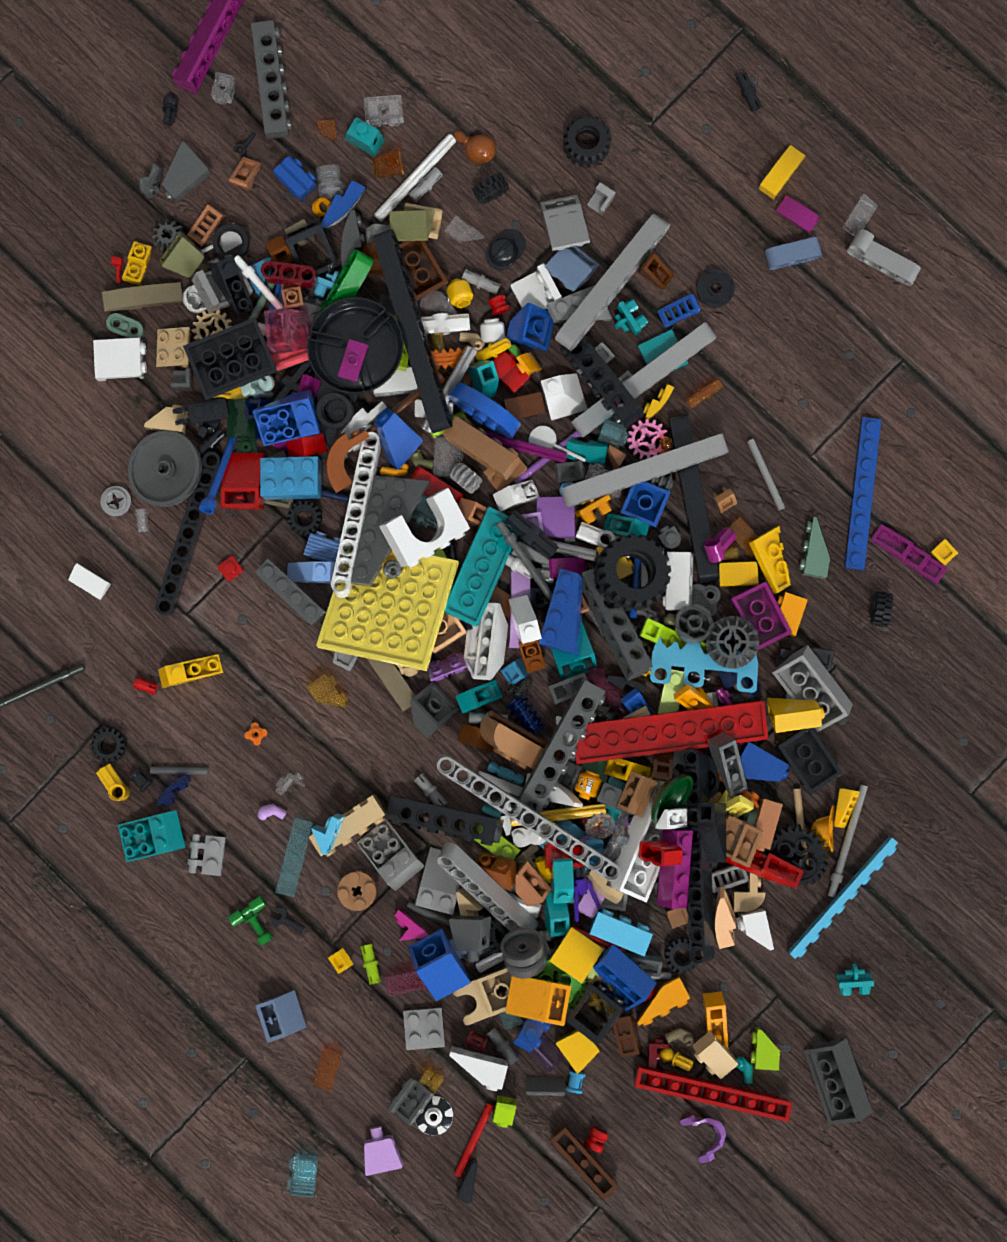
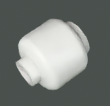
M499 318L485 319L484 323L480 325L481 341L494 344L505 338L504 323L499 321Z

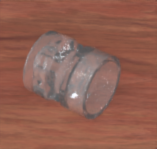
M324 165L316 169L317 181L321 182L318 186L320 197L333 198L336 194L341 196L344 193L342 182L339 181L341 178L340 166Z

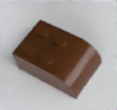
M405 241L399 244L416 302L448 284L446 277L424 241Z

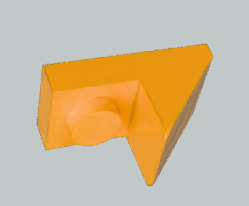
M687 684L673 694L674 699L688 710L713 707V703L702 687H692Z

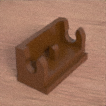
M541 392L503 399L505 410L516 419L546 413Z
M630 1012L620 1016L613 1026L620 1058L638 1055L642 1051L634 1014Z

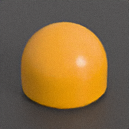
M318 198L312 203V211L318 217H325L331 203L327 198ZM321 202L327 206L325 212L320 210L319 205Z

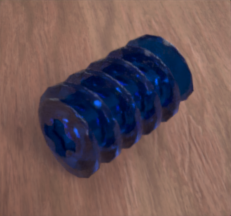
M521 695L509 703L506 709L513 708L510 715H517L514 721H522L519 726L526 727V730L534 734L546 724H539V721L542 719L541 716L534 717L537 710L530 711L533 704L526 705L528 697L521 698Z

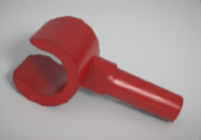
M113 255L111 265L116 266V283H121V268L124 265V260Z

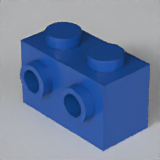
M526 1018L513 1044L529 1053L534 1048L538 1049L543 1040L541 1037L543 1031L547 1032L551 1024Z

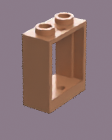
M760 798L757 803L760 807L756 808L757 816L754 826L764 831L757 850L764 852L765 848H771L783 804Z

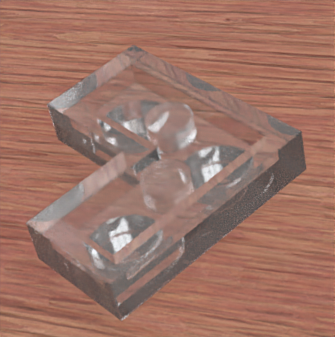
M621 811L614 822L613 837L604 849V855L612 860L619 857L622 846L626 845L630 838V834H628L630 827L628 822L629 814Z

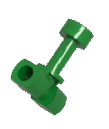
M261 895L248 903L249 906L243 910L239 909L227 917L233 927L243 920L245 923L250 922L259 936L257 942L260 946L273 939L270 931L266 933L256 918L259 915L257 911L267 906L266 901Z

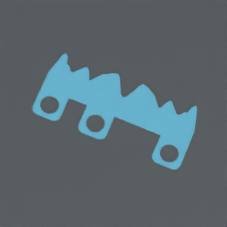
M660 637L658 642L655 643L652 652L653 667L651 668L650 676L653 683L668 684L671 679V666L684 667L683 682L685 685L702 687L704 684V669L736 672L738 691L754 693L757 690V655L747 665L736 669H729L714 662L709 653L704 654L700 643H687L681 650L677 642H674L667 648L662 644ZM719 644L721 650L725 654L729 655L727 649L721 644ZM739 649L736 650V655L741 653ZM658 668L666 670L667 677L664 680H658L655 677L654 673ZM694 671L700 675L699 682H689L688 674ZM742 678H751L753 686L750 689L743 688L741 685Z

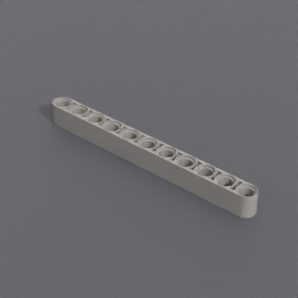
M443 754L437 758L436 766L441 774L605 879L613 881L619 877L620 869L612 859L450 755ZM442 760H449L451 762L448 769L440 767ZM461 770L467 772V777L463 780L457 778V773ZM482 781L484 787L481 790H475L473 788L475 782ZM493 792L500 793V798L497 801L490 799V795ZM511 802L517 804V808L514 811L506 809L507 805ZM526 813L533 814V819L530 822L523 820ZM542 824L550 825L547 832L540 831ZM560 834L566 835V840L562 843L556 842V838ZM575 845L582 846L580 853H573ZM593 855L599 857L598 862L595 864L589 863V859ZM614 866L615 871L612 874H606L605 870L607 867Z

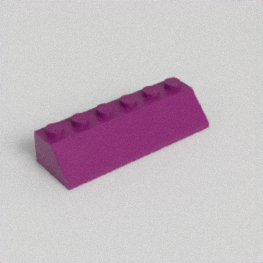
M213 0L208 3L205 17L200 19L196 34H193L190 38L188 50L183 52L179 67H176L173 71L172 77L176 86L196 95L244 0Z

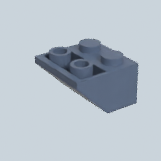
M572 246L559 250L545 265V268L551 276L558 278L567 289L574 292L589 280L599 264L578 246Z
M295 990L258 1002L255 1005L267 1043L307 1027Z

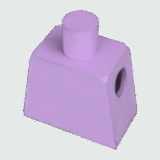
M382 1126L370 1128L372 1139L365 1140L364 1143L365 1175L401 1169L403 1161L393 1136H383Z

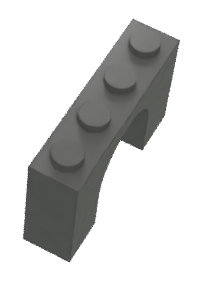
M267 559L254 572L312 627L316 628L325 619L326 611L304 593L271 560Z

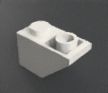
M533 480L507 486L493 494L500 512L513 509L540 497Z

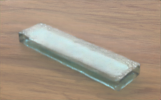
M294 818L275 893L295 897L314 822Z

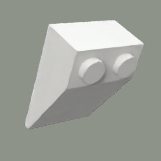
M451 1046L449 1056L482 1085H485L486 1089L492 1091L502 1090L508 1067L507 1060Z

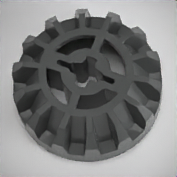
M727 616L716 621L713 629H710V635L706 639V647L710 657L718 665L729 669L740 668L751 662L757 654L759 647L758 634L748 620L738 616ZM729 629V634L725 639L719 640L721 634ZM736 629L745 635L746 640H741L739 635L736 634ZM732 632L734 639L738 641V644H735L733 648V653L731 645L727 644V641L732 637ZM741 643L746 644L743 652L736 655V650L739 649ZM719 644H724L725 648L729 650V655L721 650Z

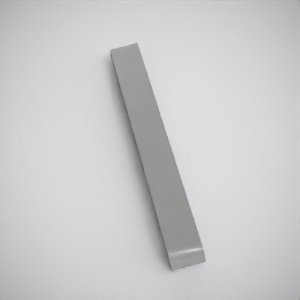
M656 214L650 216L562 326L555 337V341L570 351L577 346L666 234L670 227L668 222Z
M706 322L622 384L633 398L636 399L714 341L717 336ZM602 399L571 422L582 438L612 417L613 412L611 410L607 411L601 403ZM624 403L619 404L617 407H622Z
M718 434L566 486L560 490L566 508L713 459L728 453L729 450L723 434Z

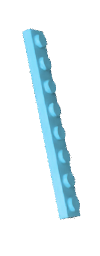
M888 837L787 953L794 959L797 957L801 958L805 954L807 945L810 942L814 943L819 938V932L822 928L826 929L833 921L831 918L836 913L840 914L844 910L845 902L848 899L852 900L857 895V889L860 885H865L871 879L870 874L882 867L884 864L883 859L895 852L897 849L895 846L898 844L896 840Z

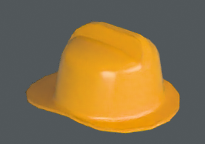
M834 805L831 807L829 816L817 819L811 827V831L815 829V836L822 835L819 839L820 842L826 841L824 847H830L832 852L834 851Z

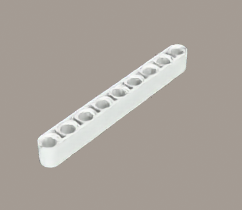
M367 432L370 437L361 443L332 576L331 587L334 594L339 598L347 597L352 588L351 577L381 452V441L375 432ZM370 441H376L374 445H368ZM367 458L373 459L370 463H364V460ZM363 476L369 477L366 481L360 480ZM358 494H365L362 499L356 498ZM356 511L361 512V515L358 517L352 516ZM352 529L357 530V533L354 535L348 534ZM346 548H353L351 553H344ZM343 566H349L347 571H340ZM339 584L346 585L342 590L336 589Z

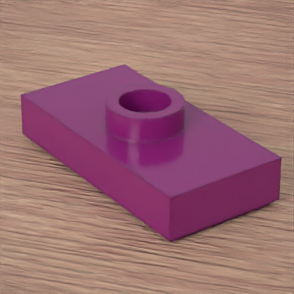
M349 339L338 373L339 378L357 383L368 350L367 344Z

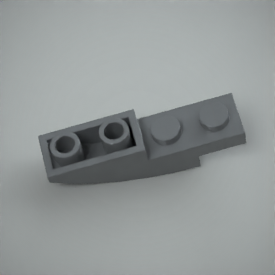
M355 210L350 211L343 230L341 242L342 269L351 253L355 249L362 252V245H365L364 235L359 233V227H362L360 215L356 216Z

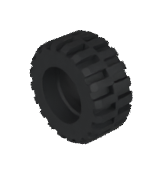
M629 534L627 537L622 535L616 540L611 541L601 551L595 562L597 565L594 567V574H596L594 582L595 585L599 584L598 592L600 595L604 593L606 596L604 600L607 603L612 601L614 603L613 607L618 609L623 607L624 611H630L631 609L637 611L643 607L650 606L665 593L666 585L670 583L671 579L668 576L671 572V566L667 565L669 561L668 556H664L662 553L664 549L661 546L657 547L655 540L651 538L648 541L645 535H640L639 537H636V534ZM625 556L634 557L644 564L648 573V581L643 588L633 589L621 582L616 571V565L620 558Z

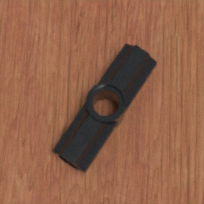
M308 360L297 364L291 373L285 375L279 384L280 387L269 399L268 403L298 391L302 375L310 376L314 372Z
M516 510L504 522L519 535L522 541L531 548H535L548 560L559 548L557 544L544 535V532L532 522L530 523Z

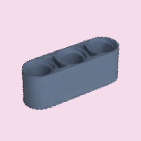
M812 237L765 250L769 270H775L822 257L818 237Z

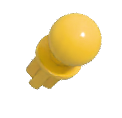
M662 1048L660 1050V1060L662 1062H672L673 1067L678 1066L686 1071L692 1069L693 1060L682 1056L680 1052L674 1054L671 1048Z

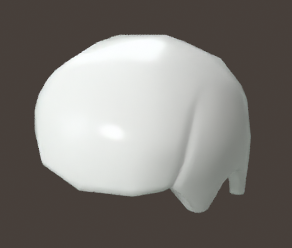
M195 286L187 287L183 293V303L187 309L194 313L207 311Z

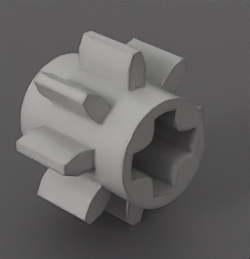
M542 564V568H536L546 584L553 585L554 578H550L549 565Z

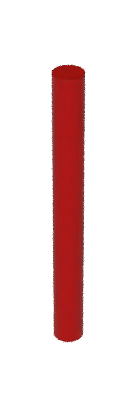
M487 1102L457 1165L454 1175L461 1177L494 1107L491 1103Z

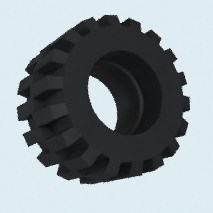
M587 114V118H584L583 115H580L578 120L574 118L572 123L567 125V129L564 132L563 149L564 153H567L566 157L572 159L573 164L579 163V167H583V164L587 165V168H590L591 164L599 165V161L603 162L605 156L609 153L611 144L609 127L605 126L603 120L600 122L597 116L591 118V115ZM589 133L597 138L598 144L592 149H583L576 143V138L581 134Z

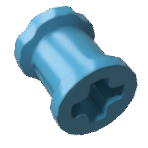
M569 1070L570 1078L565 1090L582 1094L583 1090H581L586 1074L583 1072L577 1074L576 1071Z

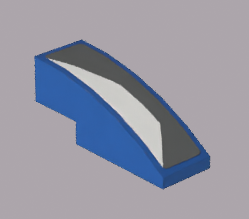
M351 180L343 197L338 194L335 195L321 222L324 233L338 226L349 216L351 210L356 209L366 194L365 186Z

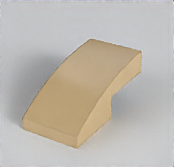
M590 870L586 876L588 882L591 881L593 888L603 897L618 904L624 893L607 886V879Z

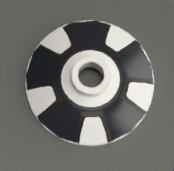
M433 1096L415 1120L417 1127L428 1135L444 1133L450 1127L453 1120L452 1107L444 1098ZM436 1114L437 1119L431 1120L430 1115Z

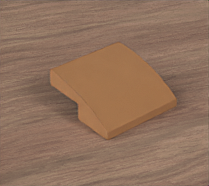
M729 815L726 822V856L731 858L732 861L749 868L764 831L737 817Z

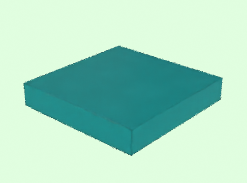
M671 329L637 347L645 364L648 365L678 341ZM688 361L684 362L675 370L688 365Z

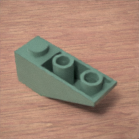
M813 517L806 525L808 538L803 543L802 551H805L804 559L801 558L799 570H802L801 575L825 579L828 574L830 557L817 517Z

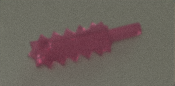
M589 667V671L586 672L588 674L586 676L587 680L605 690L604 695H606L605 699L613 709L616 708L622 717L629 715L630 713L620 700L621 696L617 694L616 690L604 677V670L600 667H595L594 669Z

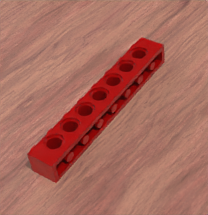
M637 1064L633 1082L636 1088L785 1122L789 1121L792 1102L789 1098Z

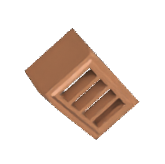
M207 204L187 236L203 247L226 215L214 206ZM210 212H211L212 214H214L217 218H216V219L212 218V217L209 215ZM207 219L213 224L210 226L204 220ZM200 225L208 229L207 233L200 228ZM198 231L204 236L203 239L197 236L195 232Z

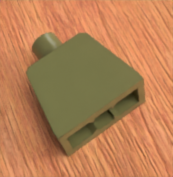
M181 231L178 232L159 259L162 267L188 278L195 271L203 270L206 273L209 267L202 262L205 257L202 250Z

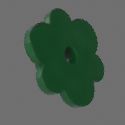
M247 436L243 437L236 444L238 447L237 453L258 452V449L255 447L256 441L250 440Z

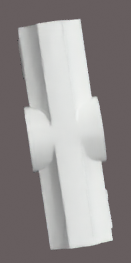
M439 313L431 317H421L426 334L439 336L448 335L450 332L470 331L469 314L449 315L447 313Z
M581 522L576 533V538L603 548L607 545L601 542V536H607L610 542L619 537L611 531H604L584 522Z

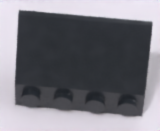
M256 318L183 346L205 400L278 372Z

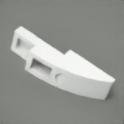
M381 402L369 413L362 408L353 416L341 434L345 432L347 437L350 438L352 437L350 433L359 428L361 431L365 429L368 432L379 413L384 411L387 406ZM361 443L352 447L347 454L352 450L354 452L361 447Z

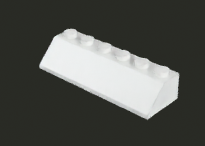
M654 780L657 781V785L643 817L634 815L615 860L620 869L619 877L613 881L608 880L606 884L613 889L644 902H647L660 871V866H656L652 862H645L639 858V843L662 840L663 829H655L656 824L651 819V807L655 792L660 785L665 783L659 780ZM614 866L612 867L610 874H612L615 871Z

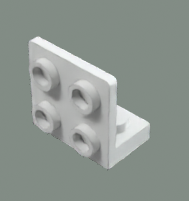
M544 263L537 266L536 272L511 284V289L521 308L527 303H532L546 310L548 303L562 297Z

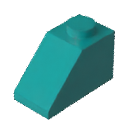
M608 513L603 530L611 531L617 536L625 535L627 537L629 534H636V537H639L640 535L647 536L650 525L636 518Z
M496 680L455 696L463 714L503 698Z
M572 858L553 859L550 888L553 904L573 903L574 878Z

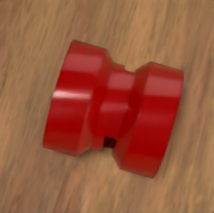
M592 1126L590 1136L586 1139L584 1145L595 1152L602 1153L604 1141H607L609 1133Z

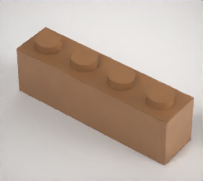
M456 416L452 421V428L446 429L443 433L446 441L507 481L520 463L517 452L511 448H504L498 439L489 438L483 429L472 427V423L466 418L460 419Z

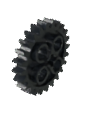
M791 824L788 830L786 827H783L781 832L775 833L776 837H773V844H771L770 848L772 851H769L766 855L771 853L780 859L782 857H791L784 861L804 871L798 887L801 882L806 887L808 881L813 885L815 879L819 881L822 878L821 875L827 872L824 868H827L829 863L825 861L829 860L830 856L825 855V853L829 851V848L823 847L826 841L820 842L821 834L818 836L814 835L815 829L809 832L808 826L802 830L800 824L796 826V829ZM801 841L807 842L809 848H804ZM783 844L790 847V852L784 850ZM796 853L797 855H803L801 858L799 856L793 857ZM806 860H811L814 867L808 866Z

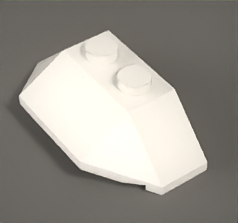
M488 603L478 627L473 626V630L467 631L464 660L473 679L491 680L504 664L508 624L499 603Z

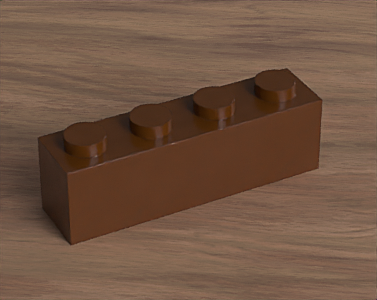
M565 1123L550 1136L551 1142L603 1200L618 1187L614 1177Z

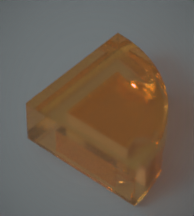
M335 120L316 121L317 127L324 137L330 140H337Z

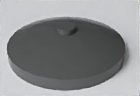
M168 430L152 433L142 439L133 450L128 464V478L135 494L143 501L158 507L174 506L187 499L196 489L202 472L201 456L195 444L186 436Z

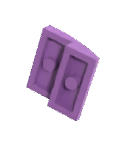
M537 497V512H541L544 535L548 538H576V505L566 508L563 497Z

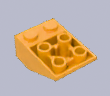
M512 976L505 1013L564 1026L571 985L532 977L520 979Z

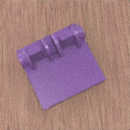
M453 653L444 660L431 662L427 671L430 680L437 682L445 679V675L448 678V674L453 676V672L457 674L465 671L464 669L467 668L462 653Z

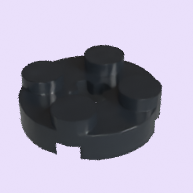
M709 270L698 280L696 287L697 296L702 304L710 308L726 306L735 292L734 281L723 270ZM718 284V288H721V291L713 293L710 287Z

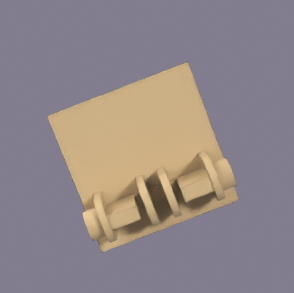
M190 327L157 330L156 367H189L190 362L183 346L191 343L192 333H190Z

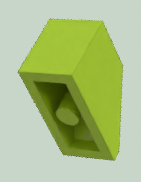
M497 1095L493 1122L497 1126L507 1128L508 1125L512 1126L516 1111V1099Z

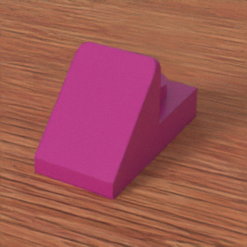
M399 909L394 915L397 918L395 921L401 927H408L400 941L425 938L429 935L425 928L403 910Z

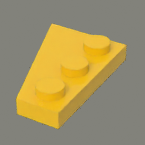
M780 526L772 528L749 542L773 594L779 593L791 585L787 563L783 560L782 550H784L783 543H780L778 534L781 533Z

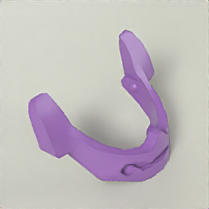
M690 1115L680 1121L682 1126H697L705 1122L713 1125L715 1132L718 1134L715 1145L704 1154L698 1156L700 1163L710 1162L715 1159L714 1152L723 1146L726 1137L725 1128L720 1121L710 1118L696 1119L694 1115Z

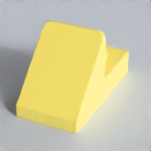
M727 790L724 791L718 802L726 803V822L729 815L738 818L754 809V802L741 795L730 797Z

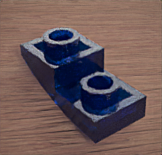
M189 774L173 782L161 794L156 802L157 806L164 805V807L175 803L174 799L178 797L175 790L177 789L179 792L189 787L187 783L192 781Z

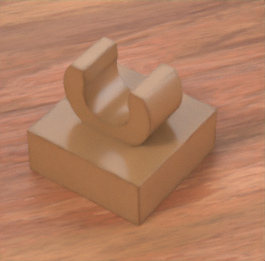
M722 487L723 493L717 495L715 492L713 493L717 509L720 513L737 504L733 491L731 489L727 490L725 487Z

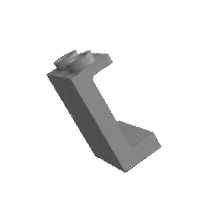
M237 265L243 283L247 290V293L250 297L253 292V286L251 282L247 280V278L242 274L243 271ZM201 270L195 273L192 282L208 313L230 306L214 281L211 271L204 273Z

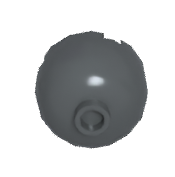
M698 604L682 607L677 613L674 622L675 632L678 637L689 644H698L705 641L710 635V629L712 630L714 626L710 611Z

